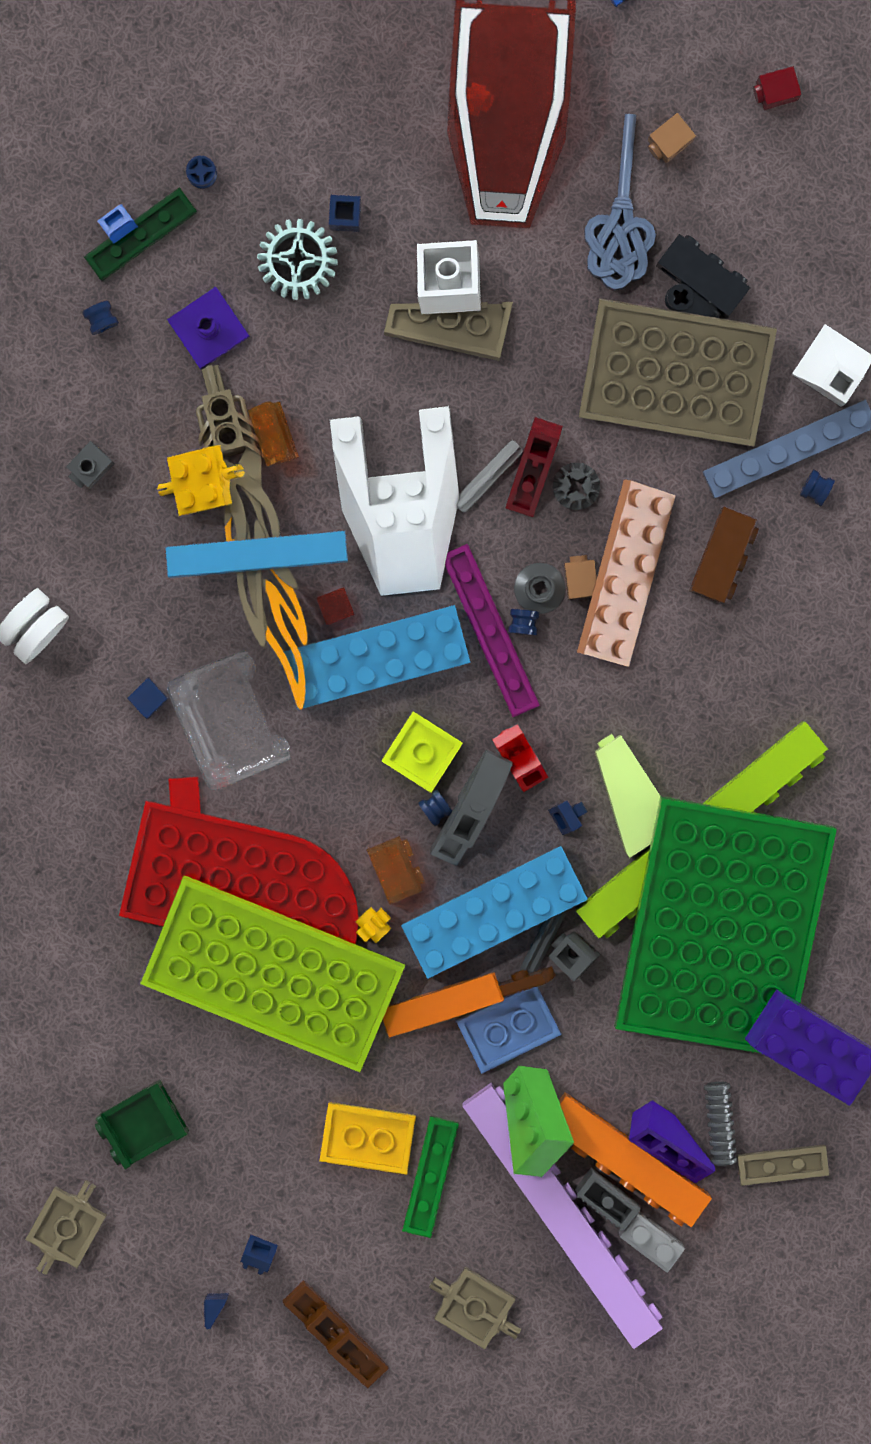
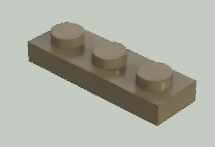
M825 1144L737 1154L741 1186L829 1176Z

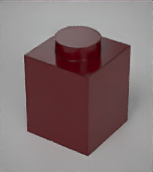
M794 66L760 75L756 81L757 85L753 86L756 102L758 104L762 103L764 110L798 101L802 95Z

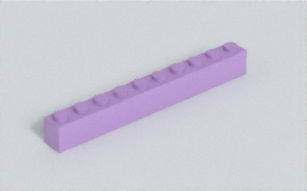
M490 1083L462 1103L463 1108L632 1348L635 1349L663 1328L659 1320L663 1316L654 1303L650 1305L646 1303L642 1297L646 1292L638 1280L634 1279L631 1281L625 1273L629 1270L628 1266L620 1255L614 1257L608 1248L612 1244L603 1231L597 1233L591 1225L595 1220L585 1206L582 1209L579 1208L574 1200L577 1198V1194L568 1182L563 1185L557 1175L561 1171L557 1165L554 1164L543 1177L513 1173L505 1095L502 1087L495 1088Z

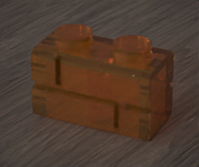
M400 835L367 848L368 855L389 905L423 890L421 884L425 883V879L420 867L413 868L409 857L413 856L414 853L408 839L402 841Z

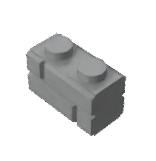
M641 1211L637 1213L624 1231L618 1230L620 1238L665 1272L672 1268L685 1250L682 1242L653 1220L646 1218V1215Z

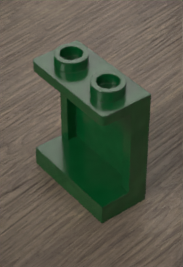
M161 1080L100 1113L96 1117L98 1123L95 1124L100 1137L103 1140L107 1138L112 1147L110 1154L117 1165L122 1164L124 1169L131 1167L133 1163L175 1139L176 1141L189 1132L187 1125Z

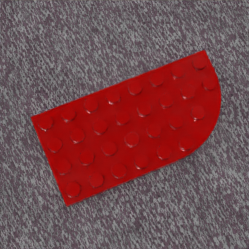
M148 800L145 801L119 916L164 926L185 875L356 944L358 935L356 931L359 925L355 921L359 919V913L353 887L341 866L324 849L309 840L289 833Z

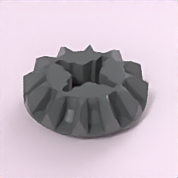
M584 463L567 464L554 477L553 492L555 498L562 506L568 509H585L593 504L599 495L600 480L595 470ZM568 476L575 481L584 477L587 478L582 485L586 496L578 491L569 495L566 494L571 487Z

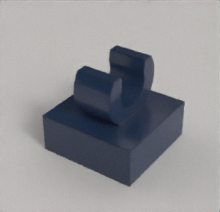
M568 801L559 803L548 810L562 835L580 828L582 825L578 817L588 812L582 802L570 806Z
M250 1235L240 1261L243 1263V1268L247 1269L248 1265L259 1269L257 1273L259 1275H262L264 1271L268 1273L278 1245Z

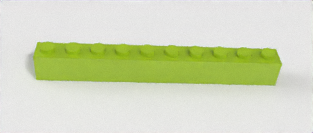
M802 721L703 804L756 813L754 810L762 803L768 806L780 796L777 791L785 784L791 787L803 777L800 772L808 765L814 768L826 758L823 753L828 748L805 721ZM650 847L592 894L588 900L575 908V911L598 939L603 935L606 938L610 937L620 928L617 924L626 916L628 919H631L637 914Z

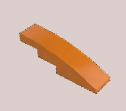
M495 972L389 1005L383 1017V1022L388 1036L392 1037L504 1001Z

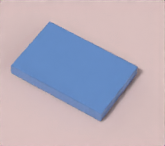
M538 986L505 996L502 1002L473 1011L456 1019V1023L481 1073L491 1070L561 1035Z

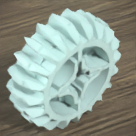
M302 219L297 220V228H292L291 221L286 220L287 230L283 231L281 226L277 224L275 225L276 232L278 233L276 237L270 232L266 233V237L271 243H260V247L267 251V253H260L257 255V258L267 263L258 266L260 272L269 271L263 277V281L268 283L274 280L270 287L273 292L277 291L280 286L283 287L280 294L283 298L291 290L293 300L298 299V291H303L304 298L309 299L308 289L313 288L316 295H319L321 292L317 284L320 282L323 286L328 287L329 282L324 276H335V271L328 268V266L338 265L337 259L329 258V256L337 253L336 247L326 248L333 241L331 236L321 239L325 230L320 227L314 233L315 224L312 221L304 229ZM295 237L290 250L280 252L279 254L275 253L277 247L284 240ZM304 237L318 245L322 252V257L307 253L304 250ZM299 246L302 258L306 257L305 261H300L296 274L294 262H289V259L295 258ZM273 263H280L290 267L292 282L281 278L275 271ZM320 266L319 271L314 277L301 282L302 273L306 268Z

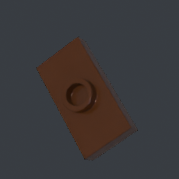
M552 966L531 973L524 969L511 974L512 979L500 982L499 987L503 997L544 985L554 978L555 973Z

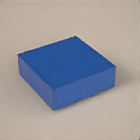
M122 204L98 220V223L113 244L138 227Z

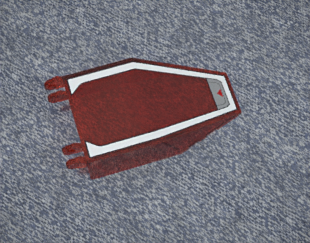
M465 0L455 1L447 135L471 225L530 228L566 140L576 0H567V9H556L555 0H549V8L483 4V0H477L476 3H466Z

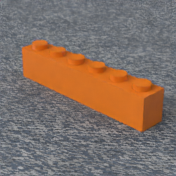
M565 1092L559 1102L574 1140L571 1149L583 1158L589 1155L597 1161L595 1166L607 1175L613 1172L622 1178L619 1183L631 1192H634L636 1189L646 1195L644 1200L655 1209L661 1206L669 1211L668 1217L676 1224L683 1226L686 1223L692 1228L711 1201L712 1197L710 1194L629 1141V1137Z

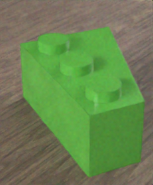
M518 1066L503 1083L513 1173L543 1177L570 1148L574 1140L548 1070Z

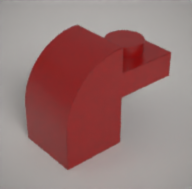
M518 724L503 730L499 736L492 739L501 756L512 761L510 771L523 792L549 778Z

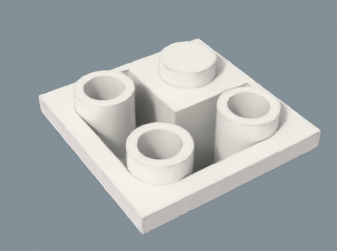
M825 324L792 375L842 407L847 403L869 368L871 354Z

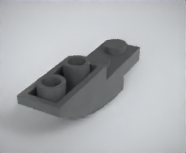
M487 749L485 750L459 793L457 805L431 846V855L457 866L467 848H472L484 827L507 779L512 761Z

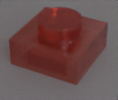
M344 587L316 598L327 626L355 615Z

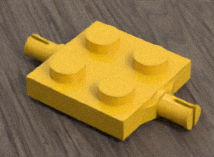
M211 446L167 457L171 482L159 484L157 490L167 488V490L158 491L160 496L174 493L179 516L232 504L229 490L230 479L243 477L244 471L234 473L235 471L243 470V467L239 464L227 468L223 460L221 446Z

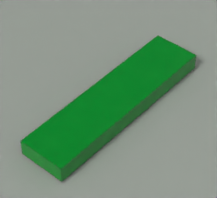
M430 1116L402 1229L403 1232L431 1238L459 1122Z

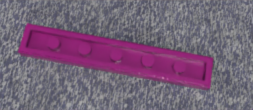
M465 544L448 552L445 567L512 717L540 706L469 545Z

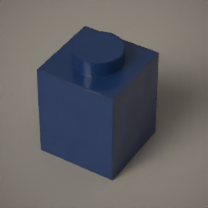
M330 195V230L360 232V196Z

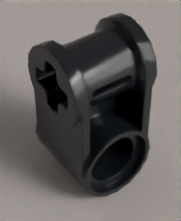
M685 284L674 285L665 295L664 301L669 310L719 318L722 315L714 305L703 299ZM673 292L675 294L683 292L685 294L683 300L686 303L676 305L673 302L676 298Z

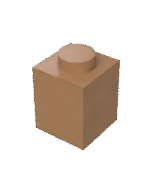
M676 113L649 135L648 142L650 145L648 149L658 161L662 158L665 163H668L695 140L696 135L681 116Z
M587 555L569 557L570 563L564 564L568 600L592 597L597 580L595 560H588Z

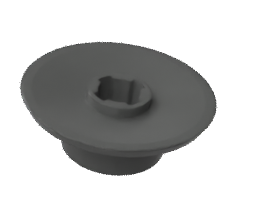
M534 563L526 566L520 571L515 580V597L525 610L538 611L540 614L549 613L561 604L565 596L566 587L563 576L555 567L546 563ZM542 581L548 590L537 595L533 585Z

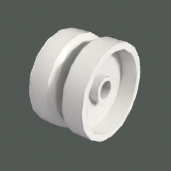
M38 588L19 602L0 624V642L5 646H10L19 640L15 646L14 654L25 664L32 661L53 640L69 619V616L58 606L52 607L44 613L50 599Z

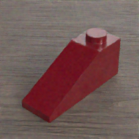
M537 417L534 418L505 507L506 509L531 517L534 516L561 435L562 425Z

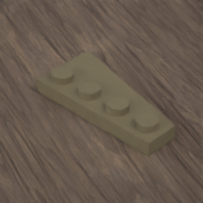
M481 302V311L421 314L419 303L391 304L384 335L500 361L513 302H502V304Z

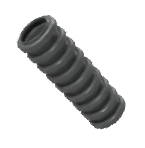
M724 1081L711 1082L704 1086V1090L708 1093L705 1095V1099L708 1100L706 1109H709L707 1118H710V1122L707 1124L711 1128L708 1134L712 1137L709 1145L713 1146L710 1154L714 1156L711 1162L715 1166L733 1165L738 1161L737 1157L734 1156L737 1149L733 1147L736 1139L732 1138L735 1130L731 1127L734 1125V1120H731L733 1111L730 1110L732 1102L729 1101L731 1093L728 1092L731 1085Z

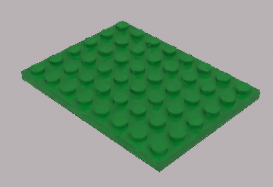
M660 796L614 1025L615 1029L761 1053L754 1049L745 1040V1037L776 989L801 1003L837 828L829 825Z

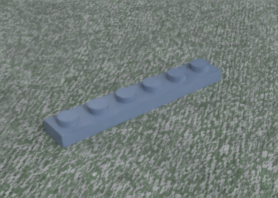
M867 400L861 401L704 470L702 473L713 498L720 497L870 431V407Z

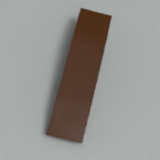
M304 1280L282 1300L284 1306L305 1324L306 1329L327 1348L328 1353L366 1388H369L389 1369L388 1365Z

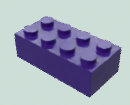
M777 989L745 1037V1040L757 1051L851 1106L871 1075L870 1045Z

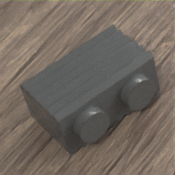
M593 1168L587 1172L576 1187L577 1198H582V1202H586L587 1206L591 1205L592 1209H596L597 1213L600 1212L601 1216H605L606 1220H610L611 1224L614 1223L615 1227H619L620 1231H624L640 1211L638 1202Z

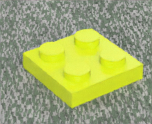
M413 711L385 754L382 762L432 793L463 742Z

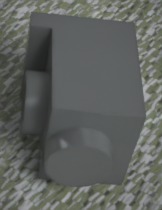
M572 932L568 936L563 933L551 945L555 950L548 957L567 976L575 981L585 973L601 954L591 949L575 932ZM571 948H572L579 956H577V957H576V956H573V955L571 954V952H570Z

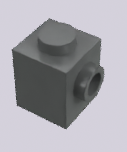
M90 441L66 467L71 471L68 477L78 487L82 488L86 485L92 489L115 463Z

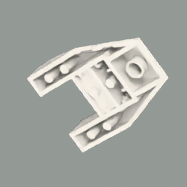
M449 406L419 410L425 471L368 478L362 419L360 417L330 420L342 512L381 596L439 590L441 587L457 511L456 505L459 502V487Z

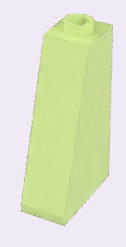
M610 734L597 743L600 748L595 751L624 851L630 858L651 844L660 794L622 736L619 735L615 738L613 734Z

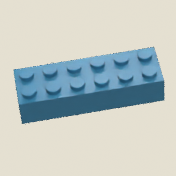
M455 605L299 647L298 650L303 660L306 680V696L303 708L471 663ZM292 650L284 651L298 683V667Z
M559 846L403 923L401 926L427 979L588 899L562 846Z

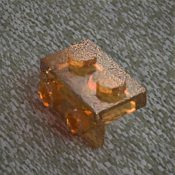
M271 401L264 402L248 410L267 467L299 458L280 401L275 403Z

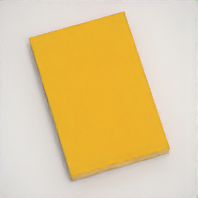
M328 1102L319 1161L407 1175L416 1115Z

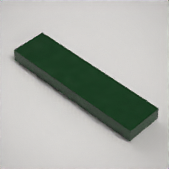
M179 187L133 220L138 226L114 244L108 238L83 257L99 279L104 281L198 212Z

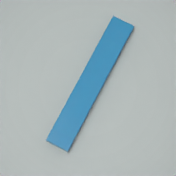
M345 531L166 547L169 578L348 562Z

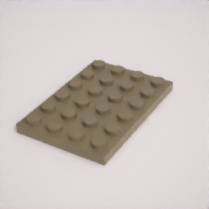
M599 298L579 417L755 446L777 328Z

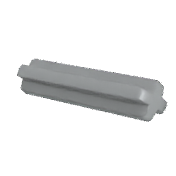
M513 440L510 441L459 493V502L456 506L460 511L467 512L523 454V449Z

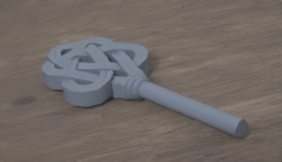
M625 114L618 195L612 204L610 216L597 215L591 218L584 229L585 242L590 248L587 258V270L593 277L600 278L606 288L613 291L621 290L631 281H638L645 275L648 265L647 252L653 247L656 237L654 227L644 218L633 217V204L629 198L637 117L635 114ZM621 211L624 224L622 226H620L617 222L620 217ZM603 226L596 238L594 236L595 228ZM638 229H641L645 233L646 238L644 242L642 241ZM610 233H612L613 237L605 250L603 248V245L605 244ZM627 234L629 235V238H630L631 243H632V245H633V248H634V251H633V252H631V248H630L628 239H627V237H626ZM618 246L622 256L620 260H616L613 257ZM597 258L601 261L600 267L597 265ZM635 262H637V264H638L636 270H634V263H635ZM617 274L621 278L615 280L611 276Z

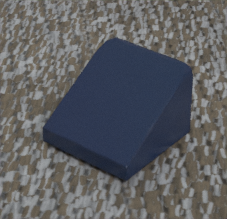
M149 677L128 697V700L146 719H149L169 699Z
M229 1293L206 1295L204 1300L206 1329H211L228 1299Z

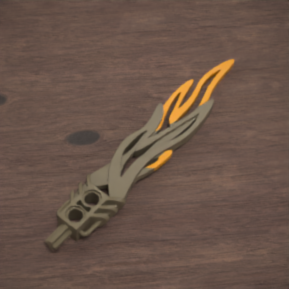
M219 365L207 366L201 371L208 395L202 396L203 404L196 409V416L201 431L198 438L199 445L201 446L204 443V448L220 445L227 468L236 465L224 459L225 457L243 453L239 461V465L243 467V470L235 471L234 473L244 471L243 477L230 479L229 490L232 504L225 506L226 542L252 539L244 504L237 487H240L248 496L258 518L254 526V539L270 538L264 523L262 506L268 515L272 536L281 537L278 516L268 496L262 489V459L265 458L263 452L257 449L256 444L261 445L260 439L253 434V430L257 431L256 425L249 419L244 398L239 395L233 396L230 389L225 390ZM236 401H239L242 415L237 412ZM219 404H226L229 407L228 412L223 416H216L214 414V409ZM203 410H205L207 416L205 423L202 415ZM224 433H235L236 439L233 443L226 445L221 442ZM232 518L236 528L234 539H232ZM289 568L270 569L292 601L298 615L297 620L274 584L263 579V570L246 571L250 598L254 609L253 613L245 588V571L237 572L240 600L253 634L262 648H266L268 641L279 657L291 686L296 705L302 710L306 696L303 660L285 626L280 605H282L302 644L306 646L308 641L307 628L302 609L294 590H298V584ZM263 587L269 597L276 624L293 652L298 667V683L285 653L267 625L264 611Z

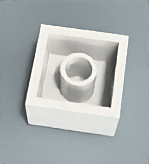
M477 240L417 244L418 299L421 314L481 311L480 262Z

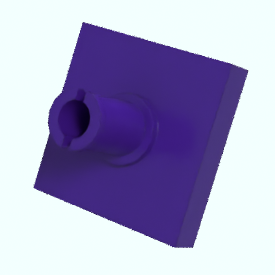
M214 287L167 319L200 369H203L250 337L217 287Z

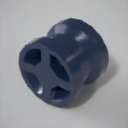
M196 156L188 162L186 174L194 187L206 189L215 183L217 170L210 158Z
M109 301L95 304L82 312L84 318L89 320L91 324L90 331L92 335L100 334L119 324L117 318L112 316L110 311L112 306Z
M813 469L800 492V496L814 499L815 504L821 507L829 495L835 480L831 478L825 479L820 476L818 471Z
M511 609L510 615L513 619L508 633L537 635L538 629L535 627L540 612Z
M437 789L432 792V797L428 800L418 802L435 827L440 824V820L443 817L450 816L453 811Z

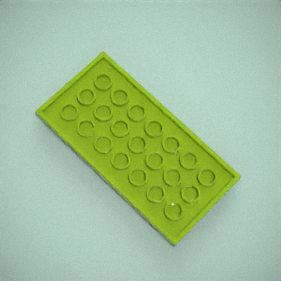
M184 875L140 984L361 1072L405 964Z

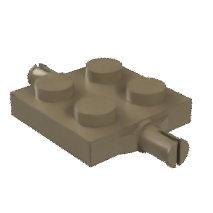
M85 1180L78 1195L69 1194L56 1186L53 1189L25 1239L38 1246L44 1253L38 1267H36L39 1272L47 1262L42 1272L47 1275L54 1260L65 1261L78 1268L107 1214L94 1208L88 1202L93 1190L96 1188L93 1183L90 1185L87 1193H85L90 1184L89 1181Z
M464 1267L458 1279L450 1286L437 1279V1277H434L433 1282H431L429 1288L443 1295L442 1305L434 1319L466 1339L486 1349L492 1337L499 1333V1331L504 1332L514 1340L517 1338V1334L519 1335L521 1328L507 1321L508 1311L516 1299L515 1296Z

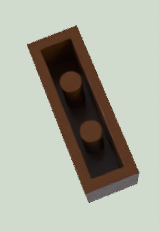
M726 507L721 508L689 589L690 592L721 604L725 603L726 598L732 599L737 587V583L733 582L736 572L743 571L748 556L744 554L748 543L753 545L759 528L755 527L757 519Z

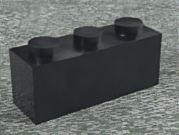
M679 234L658 261L656 267L678 284L689 286L699 296L714 305L721 312V316L727 320L751 288L746 284L748 280L737 271L731 273L723 267L724 262L715 254L709 253L707 255L700 250V243L689 235L683 237Z

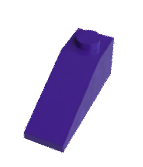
M653 1100L633 1112L629 1141L693 1183H697L715 1172L713 1163L674 1114Z

